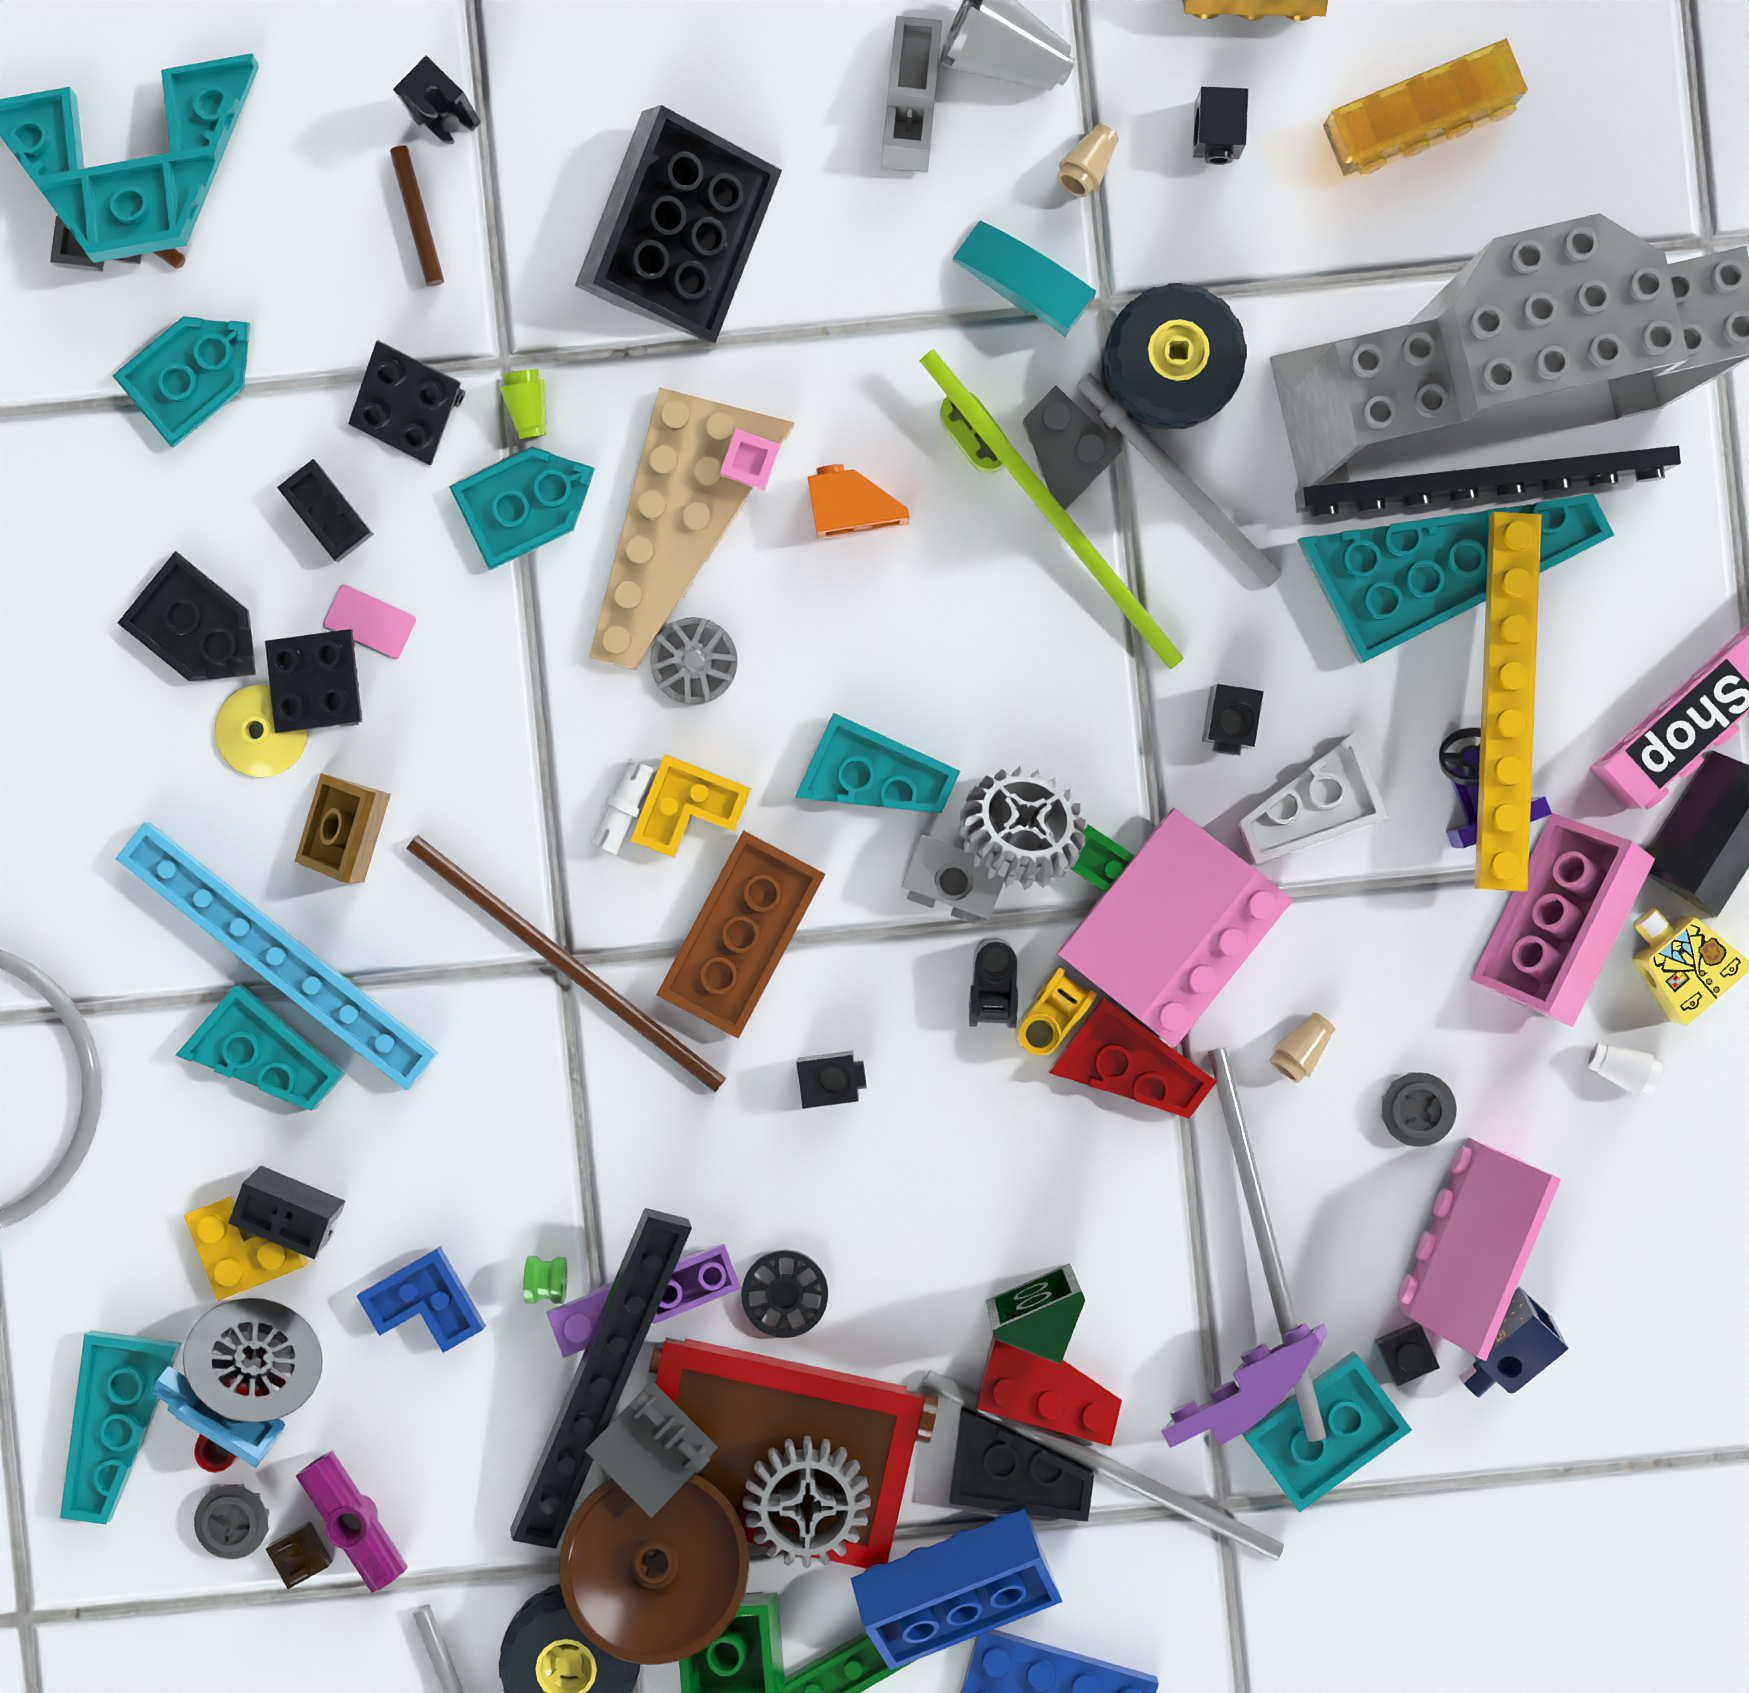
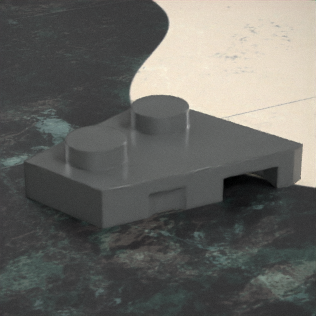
M1057 385L1023 419V425L1028 439L1034 448L1041 475L1045 479L1049 492L1065 511L1123 450Z

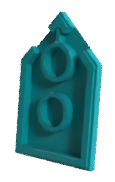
M183 316L112 376L167 443L174 448L244 390L250 323L204 320L203 318Z
M532 446L449 486L488 569L491 571L574 531L595 468Z

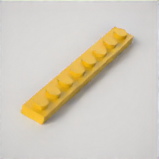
M1493 512L1489 515L1475 889L1528 891L1542 514Z

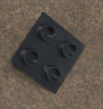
M377 340L348 424L428 465H432L453 406L458 408L465 397V391L460 389L462 382Z
M352 629L265 641L275 733L340 725V727L355 726L362 722L357 677L358 670L356 668L355 643Z

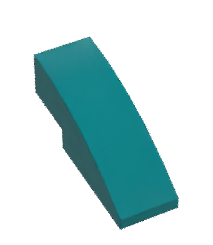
M981 220L952 259L1024 313L1028 314L1030 311L1065 338L1091 304L1096 294V290L1048 257Z

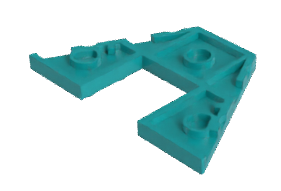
M253 53L162 69L170 153L84 168L77 96L70 86L0 99V136L94 263L187 246L259 65Z

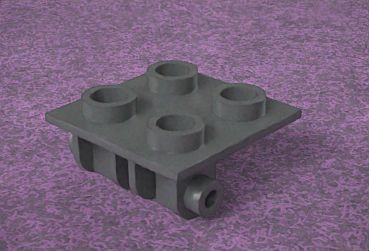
M651 1381L585 1451L652 1518L695 1472L698 1473L710 1461L709 1457L718 1447Z

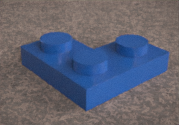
M441 1246L368 1287L356 1296L379 1336L420 1313L443 1353L481 1332L486 1327L485 1322Z

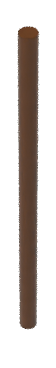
M417 835L409 843L406 850L713 1092H716L723 1084L726 1077L423 838Z

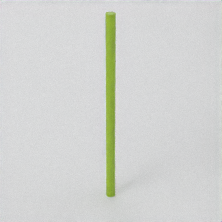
M934 349L930 350L919 362L1169 670L1179 664L1184 659L1181 653Z

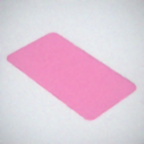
M344 584L341 585L324 625L334 631L352 629L353 640L397 659L401 655L416 622V618Z

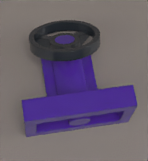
M1464 728L1455 731L1442 742L1439 749L1440 768L1451 780L1467 823L1446 830L1452 848H1466L1476 844L1480 743L1478 746H1466L1459 753H1449L1446 750L1459 739L1481 737V728ZM1446 762L1453 764L1457 767L1450 769L1447 766ZM1531 797L1530 823L1552 814L1546 797Z

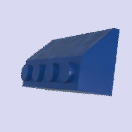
M1025 1509L1015 1513H1004L995 1518L993 1522L972 1530L959 1531L952 1535L950 1539L930 1547L916 1548L909 1552L907 1556L887 1564L873 1565L867 1568L864 1573L850 1578L863 1627L890 1670L1063 1602L1037 1534Z

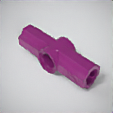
M333 1450L320 1456L296 1474V1478L326 1522L328 1540L334 1546L344 1550L371 1593L381 1590L406 1571L408 1565L378 1521V1510L375 1503L369 1497L359 1492ZM351 1513L360 1520L361 1529L349 1528L344 1523L343 1514Z

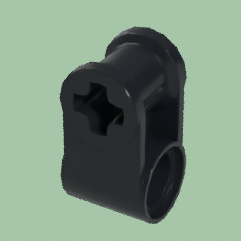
M996 937L987 938L975 949L973 982L970 986L969 998L970 1027H976L978 1022L1006 1023L1008 1028H1016L1018 1011V988L1016 987L1017 957L1011 945L1003 939ZM991 949H1002L1008 954L1007 965L999 972L988 971L982 965L983 956Z

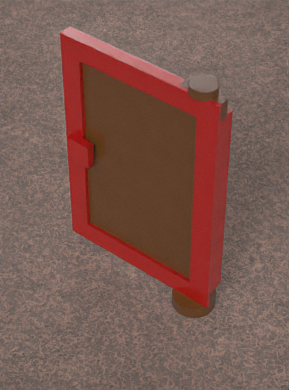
M666 1337L663 1346H654L648 1373L657 1374L656 1385L718 1447L709 1457L710 1461L704 1468L694 1474L707 1480L727 1498L741 1520L748 1543L767 1547L770 1542L769 1540L765 1543L757 1544L754 1541V1533L759 1527L751 1528L746 1525V1516L752 1511L743 1507V1498L749 1494H754L746 1488L747 1478L751 1477L761 1478L754 1470L755 1463L763 1461L771 1466L772 1464L768 1458V1450L770 1448L777 1449L781 1456L786 1454L785 1440L791 1439L795 1450L803 1449V1438L810 1436L812 1449L818 1450L820 1442L823 1439H828L830 1441L829 1455H832L836 1449L843 1447L847 1451V1457L843 1464L852 1460L858 1461L860 1470L856 1476H865L868 1482V1487L861 1493L869 1495L871 1500V1506L861 1510L868 1517L867 1525L861 1527L853 1526L859 1532L860 1539L858 1542L853 1543L843 1539L846 1554L840 1556L832 1548L828 1551L829 1561L864 1569L873 1565L888 1563L915 1441L930 1443L939 1398L937 1396L907 1390V1386L687 1338L681 1341ZM814 1468V1477L820 1486L833 1488L834 1493L845 1492L841 1484L832 1475ZM799 1469L783 1476L776 1483L771 1493H778L779 1488H788L794 1485L799 1477ZM809 1482L806 1483L805 1495H803L801 1508L804 1509L805 1521L808 1520V1509L811 1508V1502L813 1501V1495H810ZM837 1510L835 1515L821 1518L816 1524L815 1533L830 1527L838 1519L842 1510ZM770 1511L774 1520L781 1527L792 1533L800 1534L799 1524L795 1519L789 1516H780L779 1511ZM819 1554L811 1556L820 1559Z

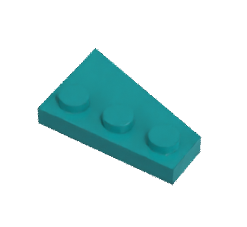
M833 713L795 798L941 814L960 774V770Z
M237 984L230 990L175 1055L187 1061H195L215 1069L214 1072L226 1077H234L254 1085L265 1093L309 1111L316 1109L345 1075L341 1069L242 984Z

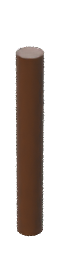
M405 145L396 146L390 149V155L427 286L440 285L444 283V277L409 150Z

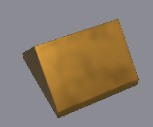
M321 773L294 862L341 882H365L391 794Z

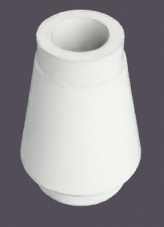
M1597 1042L1591 1053L1588 1069L1596 1071L1599 1075L1637 1097L1641 1093L1651 1097L1660 1082L1664 1062L1655 1059L1654 1053L1604 1045Z

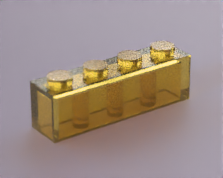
M1505 38L1336 108L1330 112L1323 127L1343 176L1359 171L1360 176H1366L1383 168L1387 164L1386 159L1402 153L1404 158L1412 157L1429 148V141L1445 135L1447 140H1453L1471 131L1474 128L1472 124L1488 117L1490 123L1511 115L1517 110L1516 104L1526 94L1528 88L1509 42Z

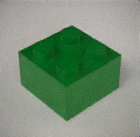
M777 1592L745 1594L735 1618L722 1635L701 1652L679 1661L681 1693H782L786 1686Z

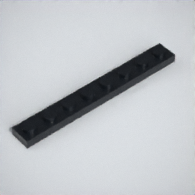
M1678 445L1303 487L1295 494L1297 513L1310 511L1311 519L1337 516L1339 515V508L1357 506V513L1364 514L1386 510L1385 503L1403 501L1404 508H1418L1432 505V498L1450 496V503L1478 500V493L1496 491L1497 498L1515 497L1526 494L1525 487L1542 486L1543 493H1553L1572 489V482L1589 480L1590 488L1615 485L1619 483L1618 477L1635 475L1637 483L1651 482L1664 479L1666 471L1681 464L1680 448Z
M644 1208L511 1525L512 1541L556 1549L594 1460L585 1449L609 1425L692 1230L689 1219Z

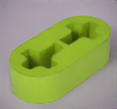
M969 392L971 396L975 399V401L979 404V406L984 410V412L988 415V417L992 420V422L997 426V428L1007 439L1004 432L1001 430V428L989 414V412L981 403V401L973 393ZM947 396L943 400L940 409V419L945 430L970 464L978 471L993 473L1000 470L1004 465L999 459L993 462L989 457L981 460L977 456L981 446L975 438L978 434L975 429L969 430L961 419L955 422L950 420L953 414V402Z

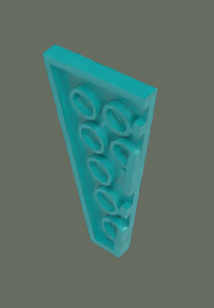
M1594 494L1541 501L1508 508L1488 509L1487 511L1462 513L1401 522L1362 530H1348L1322 536L1302 537L1297 542L1359 664H1362L1486 601L1489 515L1493 512L1542 514L1539 574L1614 536Z

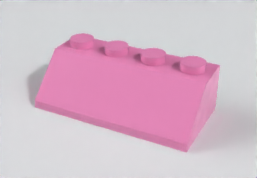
M1552 813L1529 859L1528 891H1513L1471 980L1538 1013L1573 1027L1655 858L1630 840Z

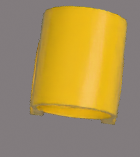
M1060 965L1041 986L1035 996V1000L1016 1026L1015 1036L1019 1045L1034 1055H1046L1054 1051L1071 1027L1085 1014L1097 995L1092 989L1086 991L1064 975L1065 969ZM1058 989L1074 1000L1073 1003L1058 993ZM1037 1020L1045 1021L1050 1029L1048 1041L1040 1046L1030 1045L1026 1038L1028 1026Z

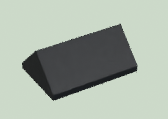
M1711 750L1706 755L1703 763L1699 766L1646 852L1655 858L1647 876L1715 918L1718 917L1749 868V765Z

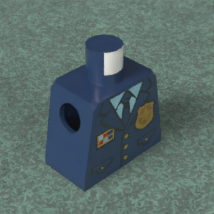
M1518 1287L1511 1299L1487 1360L1485 1361L1474 1356L1476 1361L1459 1378L1478 1398L1496 1382L1508 1393L1514 1394L1569 1348L1553 1317L1522 1288Z

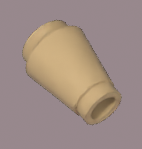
M1097 124L1060 161V171L1057 174V179L1061 186L1071 194L1078 197H1087L1090 192L1098 190L1115 146L1119 141L1117 134L1111 128L1103 124Z
M1313 1012L1308 1019L1303 1021L1273 1047L1275 1053L1269 1061L1285 1077L1295 1083H1299L1304 1076H1311L1331 1035L1336 1029L1326 1018Z

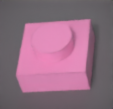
M735 429L720 475L765 491L781 448L780 444Z

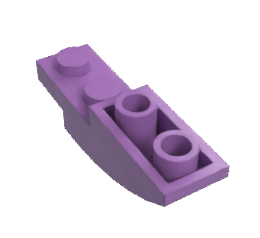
M724 1244L679 1258L652 1321L653 1324L741 1289ZM613 1282L589 1291V1294L546 1311L563 1358L586 1349Z
M1307 1323L1301 1324L1281 1336L1284 1343L1270 1350L1264 1343L1241 1355L1243 1363L1233 1373L1239 1387H1237L1234 1380L1209 1393L1212 1398L1211 1401L1197 1407L1195 1401L1192 1400L1169 1413L1172 1420L1161 1430L1169 1447L1172 1448L1209 1429L1213 1432L1218 1444L1222 1445L1263 1419L1283 1400L1306 1372L1328 1333L1325 1325L1321 1324L1310 1330Z

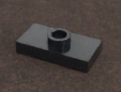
M312 459L277 487L336 562H340L374 535L315 459Z

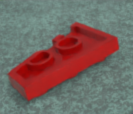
M1104 997L1101 998L1048 1070L1050 1074L1071 1079L1105 1092H1111L1190 1119L1217 1082Z
M993 1334L974 1409L1111 1446L1122 1400L1066 1361L1062 1360L1061 1364L1055 1363L998 1341Z

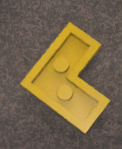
M664 754L630 841L675 858L692 815L735 832L752 788Z
M232 1195L183 1215L217 1301L303 1268L308 1264L304 1255L257 1235L248 1238L245 1230L228 1224L235 1206Z

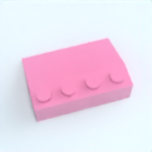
M1172 808L1056 953L1173 1047H1176L1291 904L1293 899L1177 809Z
M1468 1137L1465 1146H1459L1453 1156L1451 1171L1454 1174L1448 1188H1443L1435 1200L1433 1214L1436 1217L1430 1232H1424L1418 1241L1415 1256L1419 1259L1412 1276L1406 1275L1398 1291L1400 1305L1398 1308L1410 1319L1477 1358L1486 1361L1561 1179L1516 1156Z

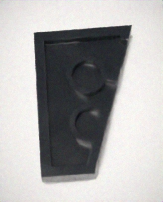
M961 1407L949 1503L1018 1512L1025 1509L1027 1514L1088 1522L1094 1481L1092 1470Z

